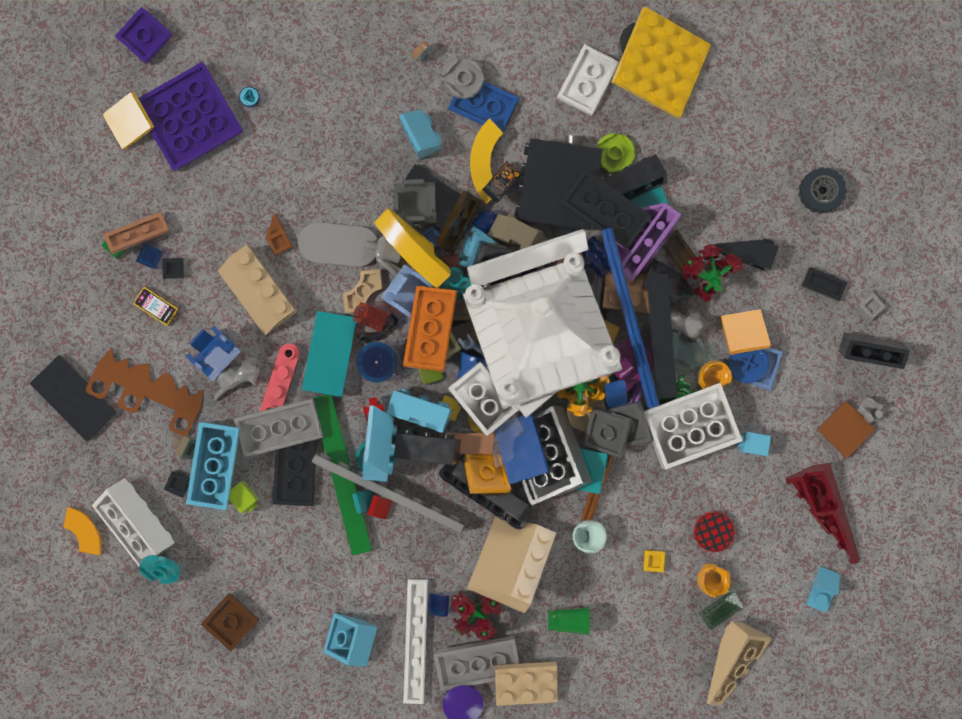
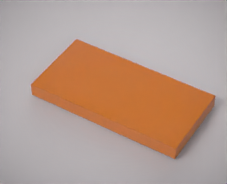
M416 286L403 362L404 367L445 372L457 298L456 290Z

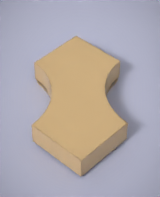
M381 269L361 271L360 280L355 288L343 293L345 314L366 311V303L369 297L376 291L383 289Z

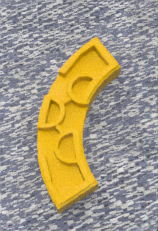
M490 118L479 130L470 156L471 177L476 191L486 205L492 199L482 189L493 177L490 167L491 155L496 142L503 135V132Z

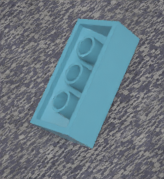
M199 422L186 504L227 510L240 428Z

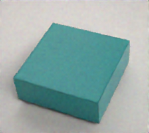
M367 489L352 494L357 514L368 511L373 499V492Z

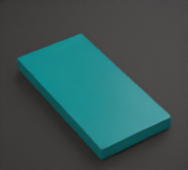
M317 311L302 391L343 398L357 324L356 317Z

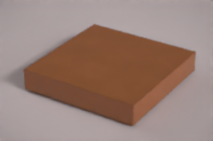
M844 401L816 430L842 456L848 458L875 429L847 401Z

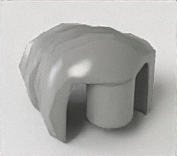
M866 397L857 411L864 416L868 423H873L880 420L883 416L881 409L884 406L878 402L876 403L874 399Z

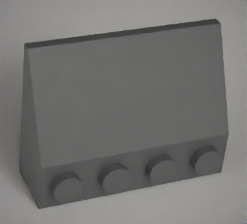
M552 406L533 415L550 472L522 481L531 506L592 483L591 476L563 406Z

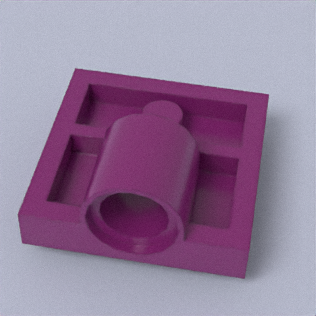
M629 337L616 347L620 353L619 361L622 370L613 373L619 381L625 380L627 391L640 381ZM644 347L650 372L654 370L653 356Z

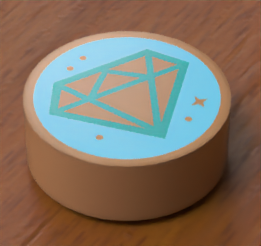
M426 41L421 42L412 52V56L417 61H420L430 51L431 46Z

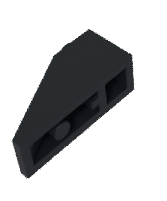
M764 238L763 240L715 244L723 250L719 254L724 256L730 254L733 256L737 255L742 263L765 272L771 269L779 248L774 245L773 241Z

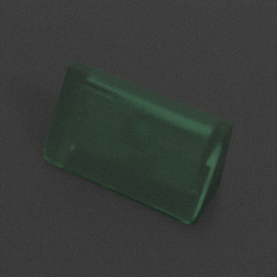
M730 590L700 611L699 615L708 628L712 630L742 609L743 605L735 592Z

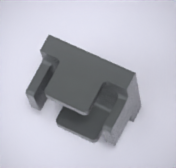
M424 179L404 180V183H394V211L408 224L437 223L435 182H425Z

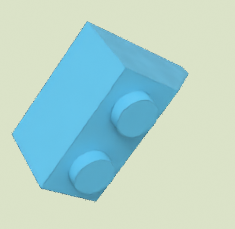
M421 109L399 115L401 125L419 160L441 149V137L437 131L433 132L431 128L433 122L428 113L424 115Z
M334 613L323 652L348 666L367 667L377 626L364 620Z

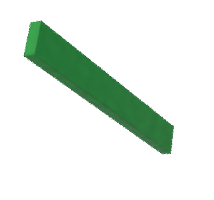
M321 395L314 397L324 435L322 441L326 455L332 457L331 462L337 465L339 462L351 466L333 396ZM331 472L352 556L372 551L363 513L357 514L352 494L357 493L355 482Z

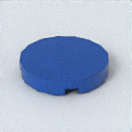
M764 349L731 354L728 359V367L732 376L739 382L747 384L756 383L763 379L768 372L769 359Z

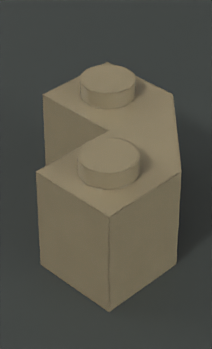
M498 214L488 233V236L499 244L515 247L519 250L548 241L540 229L532 228L518 221L515 216L510 214L507 216Z

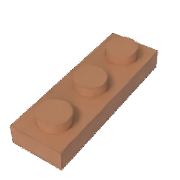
M159 212L107 232L103 236L111 254H115L169 232L162 213Z

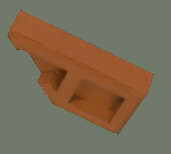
M277 214L272 216V221L266 235V240L274 256H278L293 248Z

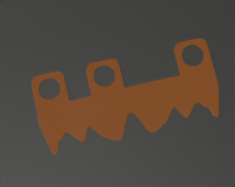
M113 348L98 362L86 387L88 394L99 399L106 396L112 382L125 387L118 401V406L130 413L137 412L144 396L176 410L169 424V429L181 436L188 435L201 409L204 389H202L197 394L190 396L186 385L176 390L175 382L167 372L151 382L149 364H137L128 368V359L115 362ZM97 380L102 381L105 384L104 391L101 393L93 392V382ZM127 395H134L137 399L136 405L132 408L124 405L123 401ZM178 418H185L188 422L187 428L183 431L175 428V421Z

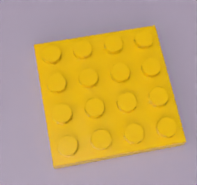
M644 7L639 14L611 83L676 118H681L711 44L651 9Z

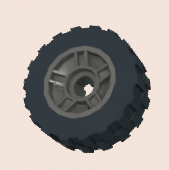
M828 167L814 169L802 179V183L799 185L801 203L805 205L806 209L818 214L828 213L842 204L846 197L845 193H847L846 182L843 180V176L838 174V171ZM820 188H822V189L825 188V189H826V191L824 192V194H821V193H820V191H819Z

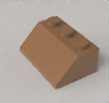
M606 269L600 309L622 312L611 269ZM641 274L634 282L625 277L635 314L649 315L647 288L642 286L646 274Z

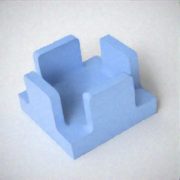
M404 265L381 298L411 319L416 286L435 287L419 273Z

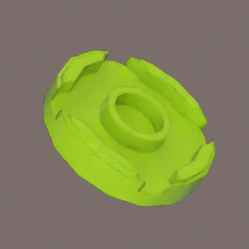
M610 133L605 135L596 146V148L603 149L600 167L609 173L621 171L624 167L631 165L635 158L634 145L623 134Z

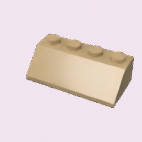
M245 245L231 255L218 270L219 274L265 336L298 312L248 245Z

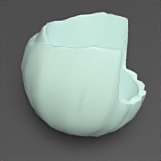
M582 521L574 528L572 533L574 545L585 553L593 554L603 549L607 540L606 530L598 521Z

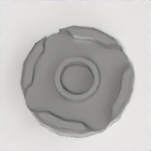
M456 59L447 66L444 73V83L452 96L459 99L472 98L483 87L484 76L482 68L472 59Z

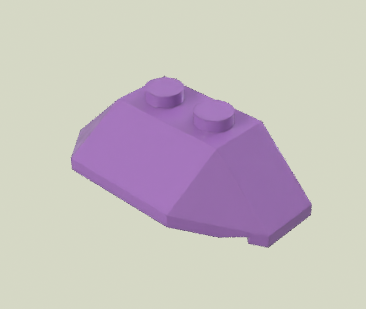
M666 203L642 208L651 217L627 249L616 242L625 277L632 282L651 264L672 235L681 217L679 212Z

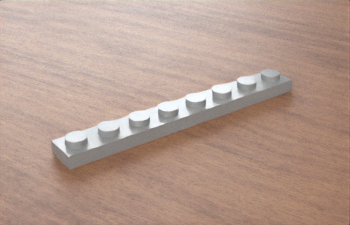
M323 453L320 456L315 454L312 463L461 533L464 525L460 523V518L451 514L448 518L442 515L443 510L435 506H431V509L423 506L424 501L413 497L412 500L406 498L405 492L397 488L392 491L386 488L388 484L382 481L363 480V472L358 470L356 474L349 470L351 466L339 462L337 465L331 462L332 457Z

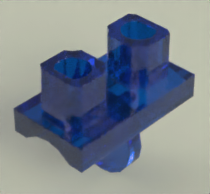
M593 236L587 241L588 250L581 253L587 259L586 265H591L597 274L602 277L611 270L607 252L603 247L604 244L600 239H596Z

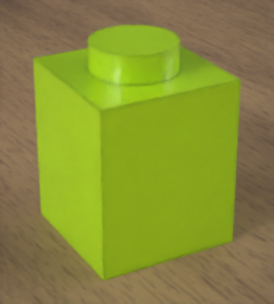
M241 481L230 490L229 500L240 513L245 511L250 513L258 506L256 502L259 500V497L245 481Z

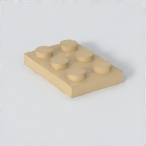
M541 662L495 665L496 706L558 702L557 663Z

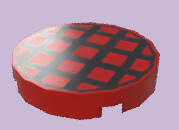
M711 511L704 513L697 519L693 534L700 547L715 553L723 551L730 546L734 540L735 530L729 517L723 513Z

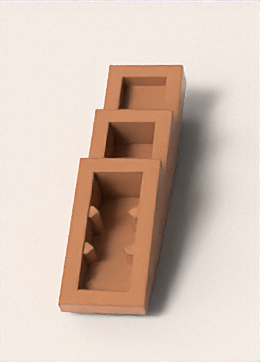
M435 433L436 437H442L443 434L455 435V439H461L460 454H496L495 433H490L488 436L484 433Z

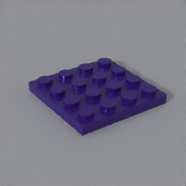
M203 61L138 98L154 125L150 132L174 172L244 132Z

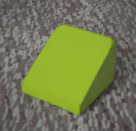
M419 369L424 385L444 379L442 372Z

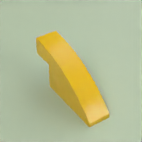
M387 208L376 219L375 225L389 243L435 288H438L451 275L450 267L435 256L434 244L391 209Z

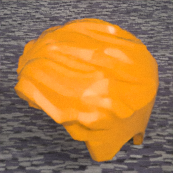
M711 360L705 363L699 371L698 383L702 389L719 383L724 388L726 384L732 381L731 371L722 361Z
M705 564L697 574L698 587L710 597L716 598L726 594L731 584L730 573L728 570L718 567L717 564Z

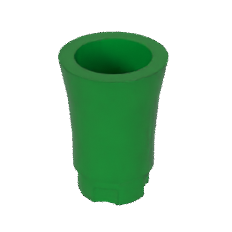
M590 607L557 609V611L549 610L548 631L590 636Z

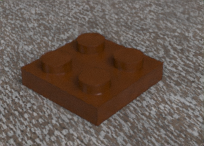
M229 592L200 625L231 652L260 619Z

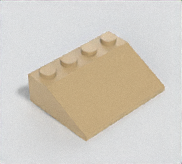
M495 517L467 589L525 613L531 605L556 532L532 523H526L522 529L518 530L500 518Z

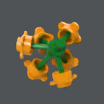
M611 374L596 378L597 383H589L593 381L590 380L557 391V396L572 402L571 406L567 407L568 411H572L575 416H584L586 412L592 411V408L588 407V402L593 403L595 400L602 401L605 399L603 382L610 383L608 377ZM584 390L587 396V401L582 399V391Z

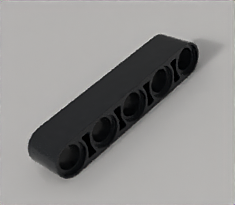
M460 458L459 464H445L439 471L440 477L445 482L515 529H522L533 514V510L528 504L510 492L470 493L465 464Z

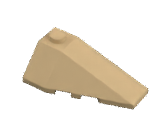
M731 621L721 639L707 699L709 705H722L737 687V678L743 674L746 675L750 671L747 666L754 658L758 661L772 639L769 635L745 623Z

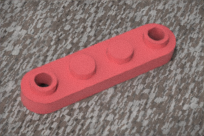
M285 344L280 348L260 411L285 404L300 358V350L296 345ZM287 350L292 351L293 354L291 357L286 356Z

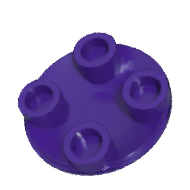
M473 685L456 686L444 694L443 711L448 719H477L481 715L484 705L483 698Z

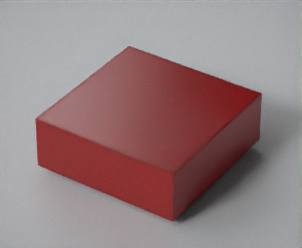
M374 495L367 514L386 520L393 501Z

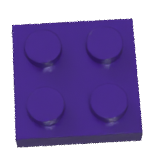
M143 7L115 35L122 44L145 64L173 36L169 30Z

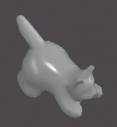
M670 307L672 329H676L691 338L703 351L705 349L704 343L698 337L701 329L704 327L701 321V314L694 309H689L687 313L682 314L677 309Z
M248 358L239 365H233L230 362L216 378L221 388L215 393L214 401H218L227 390L236 387L244 381H249L256 386V380L260 373L259 369L254 366L257 363V359Z

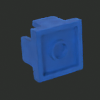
M215 326L211 328L216 334L215 336L202 329L190 342V345L199 351V354L196 357L190 353L186 355L190 362L212 381L241 352L228 335Z

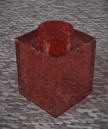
M360 302L354 310L352 321L381 332L389 313Z

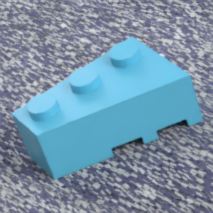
M401 388L399 392L393 391L387 414L437 430L441 433H446L453 412L452 409H449L450 404L438 401V404L430 402L431 398L419 395L416 398L410 396V391Z

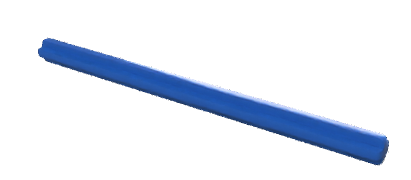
M607 228L601 232L647 406L648 408H654L659 406L657 394L613 229Z

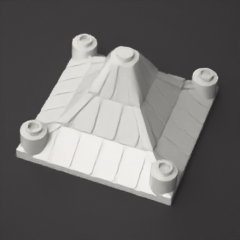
M571 253L564 258V262L487 288L472 285L463 294L502 409L622 370L619 361L620 353L612 344L584 271V259L579 254Z

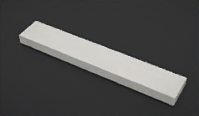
M581 229L467 267L471 285L481 286L565 258L571 253L577 254L588 250L586 234Z
M408 579L403 703L424 704L428 580Z

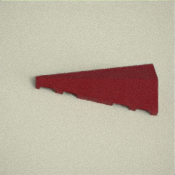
M831 464L812 465L787 477L786 482L788 484L792 483L798 490L797 496L800 499L804 498L811 507L809 511L828 535L832 534L838 541L837 547L840 550L844 549L849 555V562L857 564L860 557Z

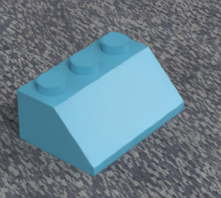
M374 406L369 408L362 479L387 482L388 475H392L393 462H389V458L394 456L395 444L391 443V439L396 437L397 425H393L394 417Z

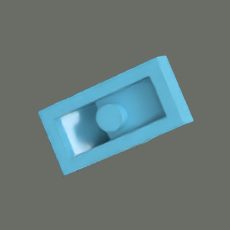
M819 567L806 605L827 613L833 595L838 596L840 574Z

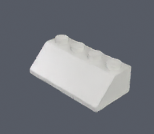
M126 478L106 489L92 505L138 566L142 558L152 555L160 556L175 543L171 534L163 528L157 516L153 515L146 502L139 497L134 486Z

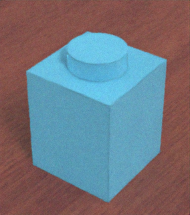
M742 432V435H740L742 441L737 443V446L740 447V452L768 456L771 436Z

